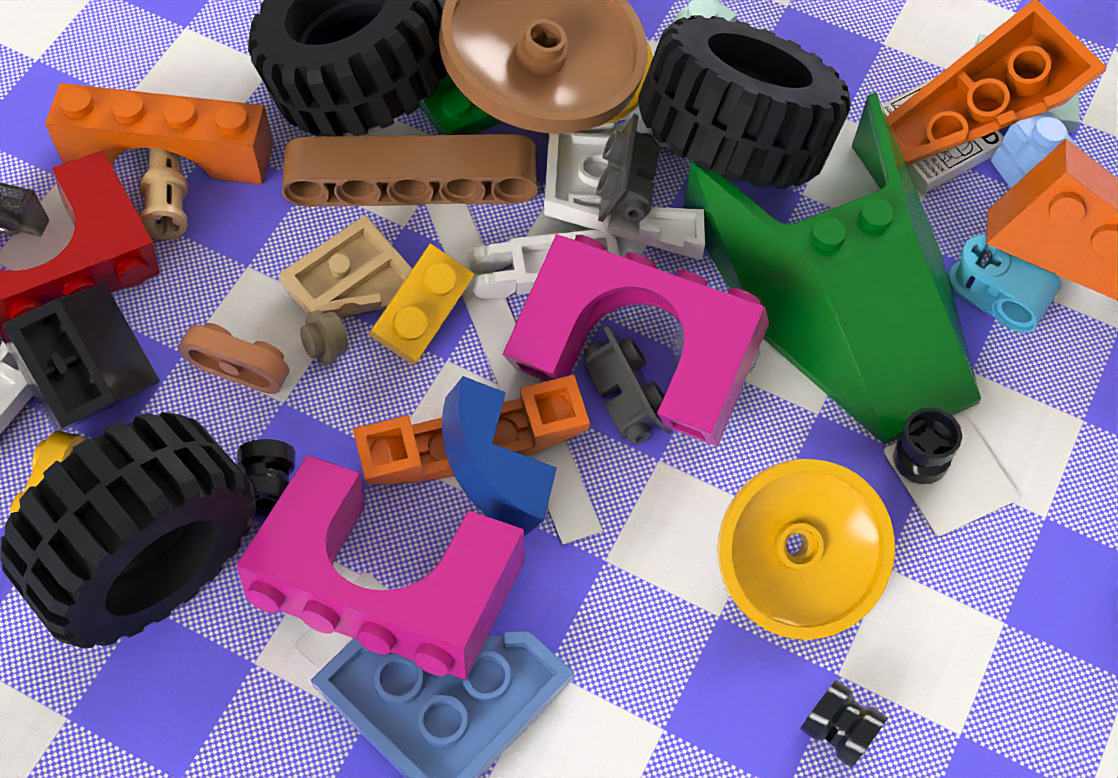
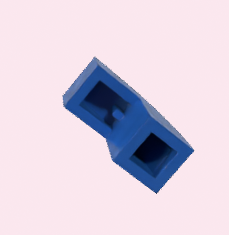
M462 376L445 397L442 414L443 442L450 467L461 488L474 505L489 518L524 529L525 537L545 519L557 467L492 444L506 392Z

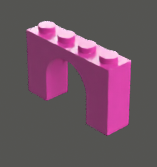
M556 234L502 355L515 370L544 381L570 376L588 334L601 318L615 309L628 305L644 304L658 307L670 313L683 326L684 347L678 366L657 414L665 427L718 447L769 326L765 306L760 305L761 301L746 291L730 288L728 293L707 287L708 282L694 273L677 270L676 274L673 275L656 269V264L652 260L640 254L627 252L624 257L607 252L606 247L602 243L588 236L576 235L573 240Z
M307 455L236 565L245 597L251 604L268 613L282 611L302 619L309 627L318 632L330 634L335 631L357 639L362 646L374 653L386 655L392 652L415 661L421 669L433 675L445 676L448 673L466 680L524 564V529L468 510L440 563L426 577L409 586L393 590H373L357 586L343 578L334 569L333 564L339 550L365 508L360 473Z

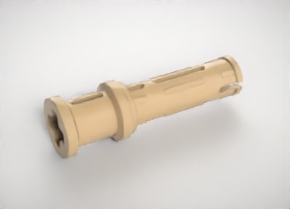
M149 148L148 171L140 180V192L145 198V209L140 213L139 217L151 238L170 240L182 236L187 231L188 218L183 212V199L188 193V182L180 172L181 155L155 148Z

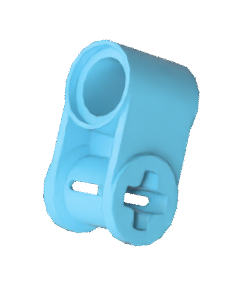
M986 235L972 237L965 243L961 252V260L952 266L948 274L951 290L955 296L996 318L1005 327L1022 333L1031 332L1036 329L1061 286L1059 277L1055 273L986 244ZM990 251L991 256L986 263L981 261L986 252ZM972 275L976 279L971 287H967L966 283Z

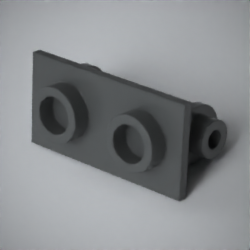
M633 114L622 132L615 129L605 145L602 157L608 161V165L596 189V195L602 198L598 221L603 222L610 211L614 210L623 214L624 218L630 222H639L651 211L654 183L651 181L656 176L660 147L652 135L647 133L641 134L636 131L638 115Z
M606 326L603 329L610 342L605 345L603 342H596L588 346L584 351L586 356L584 366L603 398L617 389H621L622 393L605 403L621 438L629 439L632 445L640 444L651 436L649 429L655 425L661 427L668 434L672 433L673 430L665 427L657 414L665 395L655 381L648 384L640 368L647 365V362L639 347L630 336L623 340L609 326Z

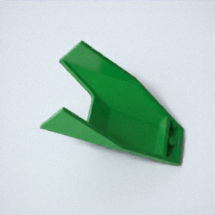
M875 92L867 96L851 147L881 190L793 224H783L775 220L726 178H723L720 173L713 170L708 172L695 166L696 162L691 161L683 208L704 209V247L728 287L740 289L756 296L761 301L760 305L765 306L769 326L763 339L880 442L887 444L901 437L905 422L913 412L922 408H937L946 411L952 416L979 404L981 396L942 253L879 96Z

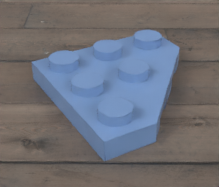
M530 631L504 632V636H488L466 680L448 673L445 676L433 675L421 669L413 660L392 652L386 655L374 653L362 646L357 639L353 638L311 679V683L405 778H480L573 680L574 671Z

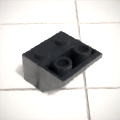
M106 283L57 298L2 324L0 336L54 431L64 432L160 382Z

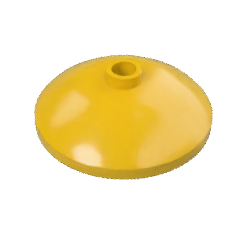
M788 460L759 472L746 482L734 496L720 526L717 545L718 564L722 581L731 599L757 625L771 633L791 639L810 640L825 638L838 634L859 622L881 598L889 582L894 564L895 538L893 526L888 511L879 495L855 472L836 463L824 460ZM798 533L802 540L801 547L797 552L789 554L786 542L791 535Z

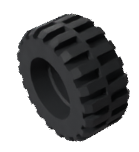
M264 0L260 6L261 14H255L251 23L248 39V52L251 56V62L276 106L291 125L317 136L320 133L324 136H343L344 133L360 136L368 134V129L380 126L381 129L394 124V119L405 113L408 116L417 110L419 102L424 97L430 99L438 90L439 79H445L448 73L439 47V28L443 13V5L440 0Z
M692 15L688 19L685 17L680 18L663 31L638 96V105L646 128H652L653 136L660 143H667L671 146L673 153L681 158L687 157L696 162L695 166L708 172L713 170L723 174V178L735 182L739 180L750 182L751 186L765 188L767 185H773L776 189H788L792 185L796 187L801 186L820 174L850 111L851 101L848 86L844 80L839 79V73L832 66L823 64V59L814 53H808L801 49V45L775 36L776 33L766 29L760 30L751 27L750 24L737 20L736 22L727 21L724 17L717 16L705 18L702 15Z
M161 412L159 416L148 413L135 416L131 423L118 422L105 428L104 434L93 440L87 438L73 447L74 452L62 462L57 460L43 472L44 478L36 487L30 486L19 499V510L10 513L5 524V535L1 537L0 561L2 562V570L48 631L58 641L80 648H92L95 644L104 647L116 643L120 637L126 636L130 638L143 632L145 626L154 621L156 623L171 615V611L183 602L186 604L198 594L197 590L207 581H212L222 571L221 566L228 558H233L241 547L240 540L248 535L253 525L252 516L256 514L253 484L207 430L195 419L175 413Z

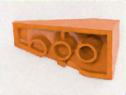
M1032 0L890 113L887 119L905 164L908 166L1013 125L1017 121L1036 116L1065 104L1106 72L1107 66L1038 0Z

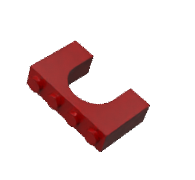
M103 150L52 168L61 200L75 226L74 234L68 245L59 255L40 266L17 271L0 270V333L2 324L57 298L105 283L109 291L114 292L124 287L137 286L148 278L160 274L153 241Z

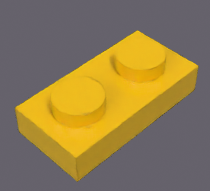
M430 243L368 335L414 365L418 362L475 274Z

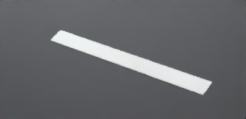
M425 204L445 254L475 274L462 293V297L501 391L506 392L504 401L519 399L521 387L541 383L539 378L515 370L502 355L516 325L506 298L483 300L482 298L478 299L473 293V279H476V276H481V274H492L495 271H474V268H471L469 265V251H472V248L477 246H483L466 204ZM566 441L527 456L557 467L548 502V510L562 545L602 532L603 529Z

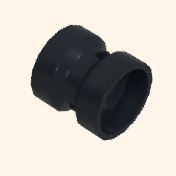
M922 408L913 412L905 422L901 437L897 441L893 454L894 464L899 473L909 481L918 484H932L942 479L947 473L952 458L956 455L962 441L961 427L956 419L946 411L937 408Z
M258 439L245 442L238 447L236 465L253 484L256 499L255 515L268 516L290 482L289 475L295 469V450L293 446L286 442L273 439Z
M836 679L800 729L814 740H827L829 744L835 747L836 757L852 768L886 723L888 717L873 706L863 707L853 699L852 690Z

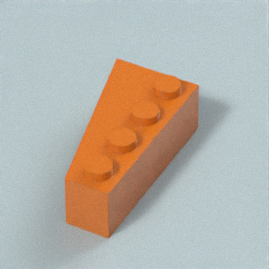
M1065 139L988 209L986 244L1118 301V178Z

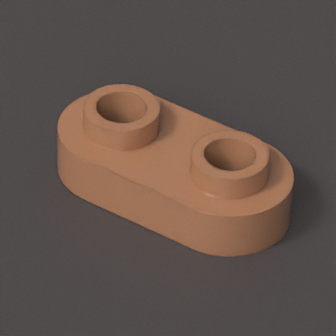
M205 323L204 326H190L178 346L180 354L197 368L263 393H278L290 372L288 365L283 361V353L275 346L263 341H256L252 344L233 337L223 327L213 323Z

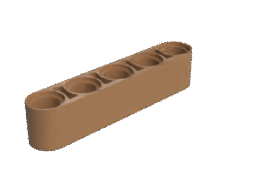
M523 135L298 137L290 140L285 145L282 195L287 201L298 206L518 204L531 200L538 191L537 148L535 142Z

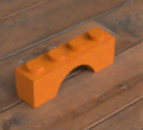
M59 83L45 122L62 163H67L103 150L113 167L117 156L124 151L134 148H155L176 153L193 161L212 179L263 184L273 147L265 107L260 104Z

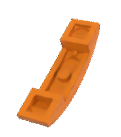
M575 375L521 387L519 399L503 402L492 444L529 456L590 429V421ZM406 415L353 428L366 484H402L455 476L445 452L442 435V417L411 425L410 417Z

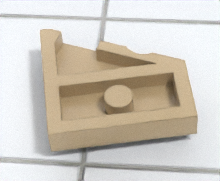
M364 215L279 273V279L282 286L306 314L315 310H320L323 313L333 311L339 317L385 309L412 268L370 219Z

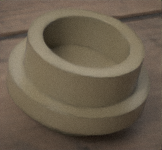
M320 310L309 312L306 315L305 326L301 327L300 334L307 354L311 358L317 357L324 365L336 362L338 355L346 353L348 349L346 331L339 316L333 311L323 313Z

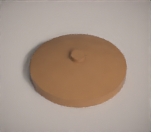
M446 0L439 28L441 57L448 74L460 91L472 103L496 119L534 132L550 134L574 133L592 129L613 119L633 99L647 64L648 51L645 32L640 19L627 0Z

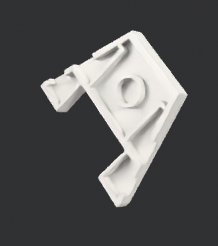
M641 116V120H638L636 131L653 136L652 128H646ZM613 122L574 133H549L544 215L590 229H597L611 235L693 259H703L705 246L704 209L651 207L650 213L639 222H630L624 218L623 214L611 210L603 222L598 221L602 198L596 195V189L608 165V161L602 157L603 151L612 132L615 129L622 132L628 122L618 124ZM655 138V141L659 144V147H671L667 143H660Z

